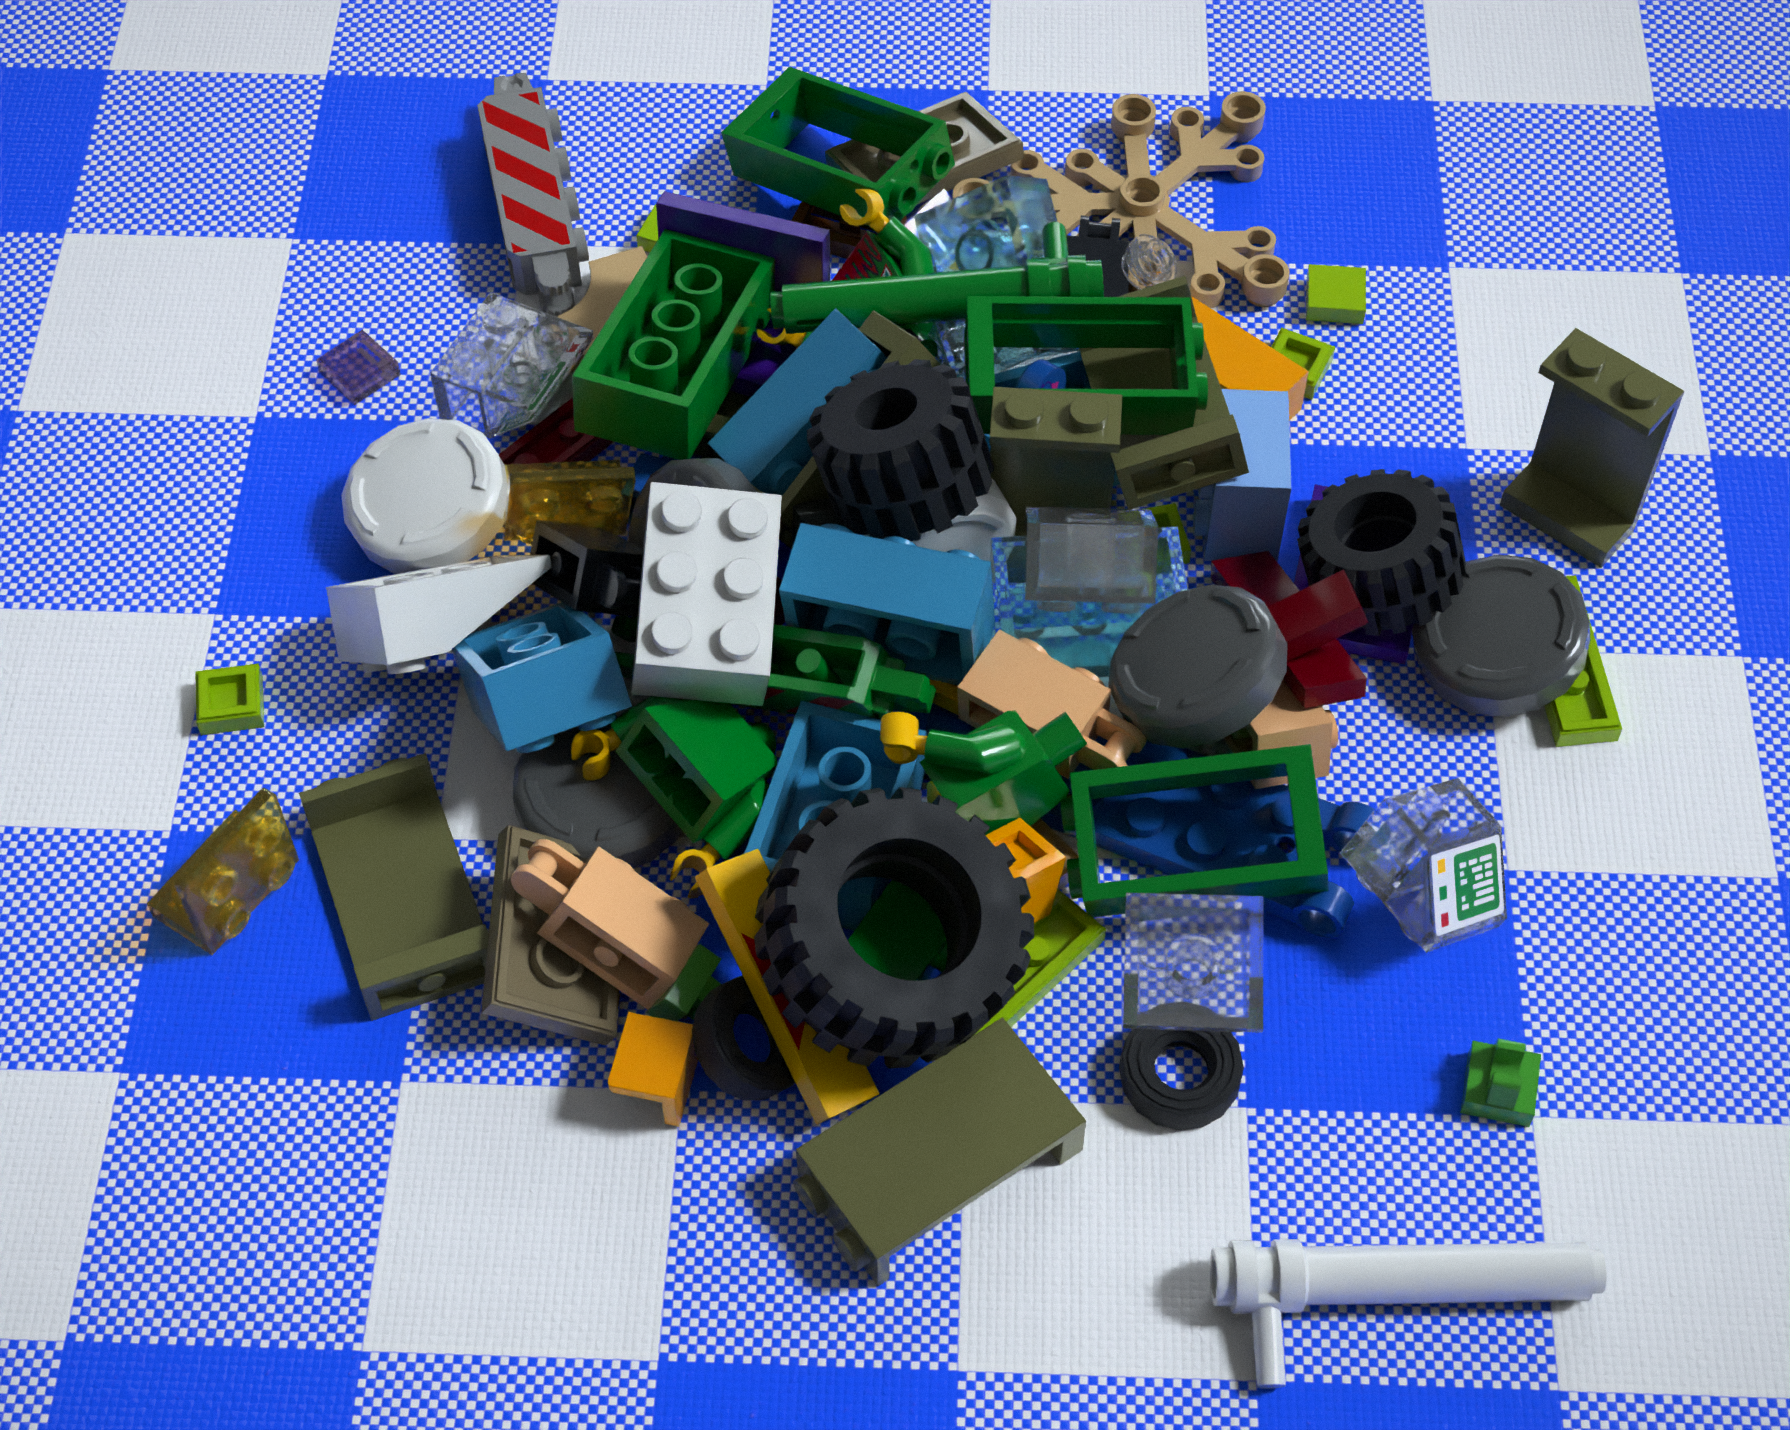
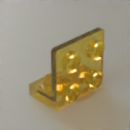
M620 460L504 465L508 483L503 524L504 541L520 540L523 543L532 545L536 520L601 527L616 535L626 534L636 481L633 467H621Z
M262 788L240 812L234 810L147 903L152 916L211 955L227 939H232L240 934L246 927L251 917V912L271 891L280 889L289 880L295 864L299 861L276 794L266 788Z

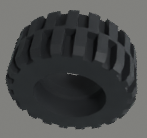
M898 787L890 799H886L885 791L881 788L859 791L851 803L849 800L840 798L824 807L816 820L809 819L775 864L766 879L768 886L759 897L755 918L760 923H763L754 936L756 957L761 960L770 959L771 965L762 975V978L770 995L775 996L782 992L789 1002L782 1014L795 1029L803 1021L817 1032L812 1040L813 1044L828 1053L839 1044L849 1049L848 1062L868 1067L879 1055L884 1056V1064L888 1069L908 1068L919 1057L929 1063L947 1055L958 1044L960 1045L968 1041L1011 999L1015 993L1013 986L1025 975L1031 958L1028 951L1023 948L1034 938V917L1030 913H1022L1021 908L1031 896L1025 878L1022 876L1013 878L1009 867L1016 859L1005 843L995 847L985 836V833L991 827L977 815H974L967 821L955 813L958 807L956 802L940 795L936 797L932 804L921 801L922 792L919 789ZM882 877L900 882L920 894L936 912L945 932L947 941L945 970L934 979L910 981L888 976L866 963L849 944L840 924L837 898L842 885L847 881L857 878Z

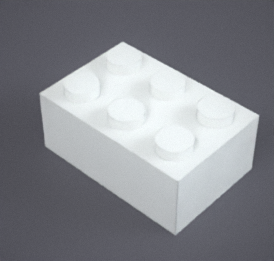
M658 482L650 483L631 694L763 706L771 671L782 495Z

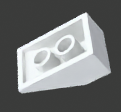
M495 555L468 560L467 562L326 587L339 661L362 663L363 672L387 670L388 674H400L425 669V657L449 652L551 568L550 555Z

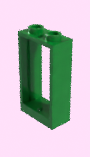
M788 67L721 132L734 176L841 216L840 205L848 204L863 218L867 213V203L864 198L855 192V189H871L879 193L883 199V214L889 220L895 216L901 221L907 214L912 212L921 199L941 179L946 177L955 165L946 121L792 67ZM808 124L895 154L901 158L875 183L784 148Z
M967 296L964 328L965 381L969 387L984 434H990L993 388L995 387L994 347L1169 348L1172 389H1024L1121 394L1120 435H1168L1193 427L1196 410H1206L1208 401L1207 373L1197 372L1196 360H1202L1204 330L1202 323L1192 322L1190 297Z
M1311 744L1070 773L1072 794L1067 795L1060 802L1065 835L1076 834L1078 858L1067 859L1069 890L1071 899L1083 898L1087 914L1091 917L1328 891V869ZM1287 777L1297 861L1100 883L1092 799Z

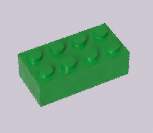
M665 229L572 375L574 431L678 460L690 459L759 340L756 329L764 331L772 317L767 309L771 308L770 293L775 292V258Z

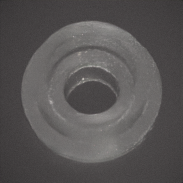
M1141 234L1128 243L1125 254L1122 257L1121 266L1125 277L1135 288L1140 290L1176 278L1177 263L1172 249L1166 242L1153 235Z

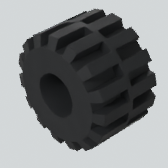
M914 359L908 365H900L899 360L884 363L881 369L869 373L864 370L851 376L849 384L844 387L836 386L824 396L827 404L814 409L809 419L812 428L807 430V441L839 522L845 523L846 528L855 534H869L870 537L878 539L892 536L902 537L909 541L920 540L922 533L934 529L938 534L952 527L951 520L958 515L968 516L979 506L976 497L986 495L992 485L990 473L994 471L993 460L969 387L963 377L957 378L955 369L945 364L932 368L930 360Z

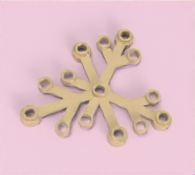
M1239 91L1225 97L1221 107L1220 124L1203 138H1201L1204 125L1202 112L1193 107L1176 109L1171 117L1170 135L1179 143L1180 157L1156 176L1150 175L1146 140L1154 131L1156 118L1155 104L1143 95L1128 94L1121 96L1114 102L1111 117V129L1118 140L1124 143L1127 178L1101 163L1098 156L1088 149H1076L1067 155L1065 176L1044 163L1039 153L1032 150H1024V159L1010 165V178L1012 182L1023 188L1037 185L1049 194L997 195L995 186L981 178L962 180L953 189L952 213L960 225L966 229H982L994 218L1052 216L1034 232L1024 233L1018 238L1016 260L1020 266H1024L1027 259L1044 258L1042 230L1046 224L1050 222L1062 223L1065 226L1066 235H1068L1080 225L1081 215H1108L1099 223L1111 224L1112 218H1120L1119 236L1130 227H1133L1136 262L1130 268L1128 293L1175 279V271L1171 264L1159 256L1156 226L1191 249L1194 275L1191 279L1190 293L1192 297L1209 308L1217 307L1223 301L1225 279L1218 273V267L1242 283L1243 293L1249 302L1255 306L1270 307L1282 299L1287 291L1290 274L1289 267L1281 258L1274 256L1276 236L1270 229L1263 226H1253L1246 231H1205L1169 207V195L1197 172L1230 171L1231 176L1241 182H1253L1261 177L1264 154L1258 147L1241 145L1235 149H1225L1234 141L1240 143L1251 141L1263 128L1266 106L1258 95L1251 92ZM1083 166V167H1087V168H1085V169H1080V168H1077V167ZM1022 168H1031V170H1023ZM1093 184L1105 193H1089L1080 186ZM1252 244H1261L1264 247H1256ZM1035 249V250H1038L1039 252L1033 253V252H1028L1027 250ZM1203 287H1208V288H1212L1213 290H1212V291H1205V290H1202L1201 288H1203Z

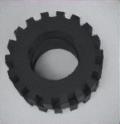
M1384 469L1371 470V475L1359 477L1358 474L1344 478V484L1340 486L1332 484L1322 491L1323 499L1313 500L1306 508L1307 517L1300 519L1298 526L1300 538L1297 541L1309 586L1344 569L1368 620V623L1359 627L1365 629L1366 635L1380 636L1382 630L1391 629L1393 634L1406 632V626L1414 623L1422 626L1432 621L1431 614L1434 611L1443 613L1452 604L1450 596L1459 595L1464 585L1462 576L1466 575V562L1454 503H1450L1449 494L1442 486L1434 488L1433 480L1424 475L1412 478L1411 471L1397 469L1394 474H1385Z

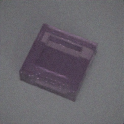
M363 329L316 359L319 373L353 405L358 404L401 375L398 361Z

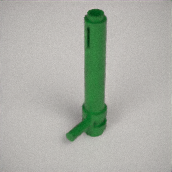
M1050 222L1042 230L1044 258L1027 259L1024 266L782 285V291L770 293L772 324L774 329L785 328L786 334L813 332L835 308L856 328L862 326L873 310L896 325L965 320L967 296L1104 297L1101 259L1086 261L1085 254L1069 256L1065 226L1059 222Z

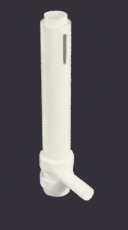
M1273 1239L1270 1247H1255L1252 1240H1230L1228 1247L1212 1248L1210 1254V1289L1213 1305L1215 1307L1230 1306L1233 1314L1252 1313L1257 1388L1263 1389L1286 1386L1281 1313H1302L1306 1305L1589 1301L1593 1294L1603 1293L1607 1283L1606 1262L1600 1249L1590 1250L1585 1242L1303 1246L1299 1239Z

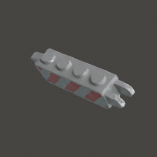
M516 73L513 76L503 75L494 77V95L486 96L477 105L513 289L525 295L538 293L541 312L549 320L575 306L572 287L582 286L579 263L589 261L584 228H573L571 223L572 221L580 220L575 187H563V181L571 180L566 147L555 148L554 142L563 141L557 108L546 109L542 87L533 88L526 73Z

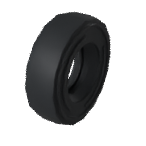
M736 977L712 989L696 1009L692 1026L695 1054L705 1074L723 1092L741 1100H766L793 1086L795 1081L744 977ZM739 1014H749L763 1025L770 1043V1053L765 1062H755L740 1050L733 1031L734 1021Z
M1187 1007L1160 1009L1141 1019L1126 1037L1119 1063L1123 1092L1134 1109L1154 1124L1176 1130L1202 1128L1222 1117L1238 1097L1244 1070L1239 1043L1228 1027L1207 1012ZM1180 1046L1194 1050L1206 1062L1207 1077L1200 1085L1192 1089L1180 1090L1169 1087L1161 1081L1155 1070V1060L1161 1052L1171 1047Z

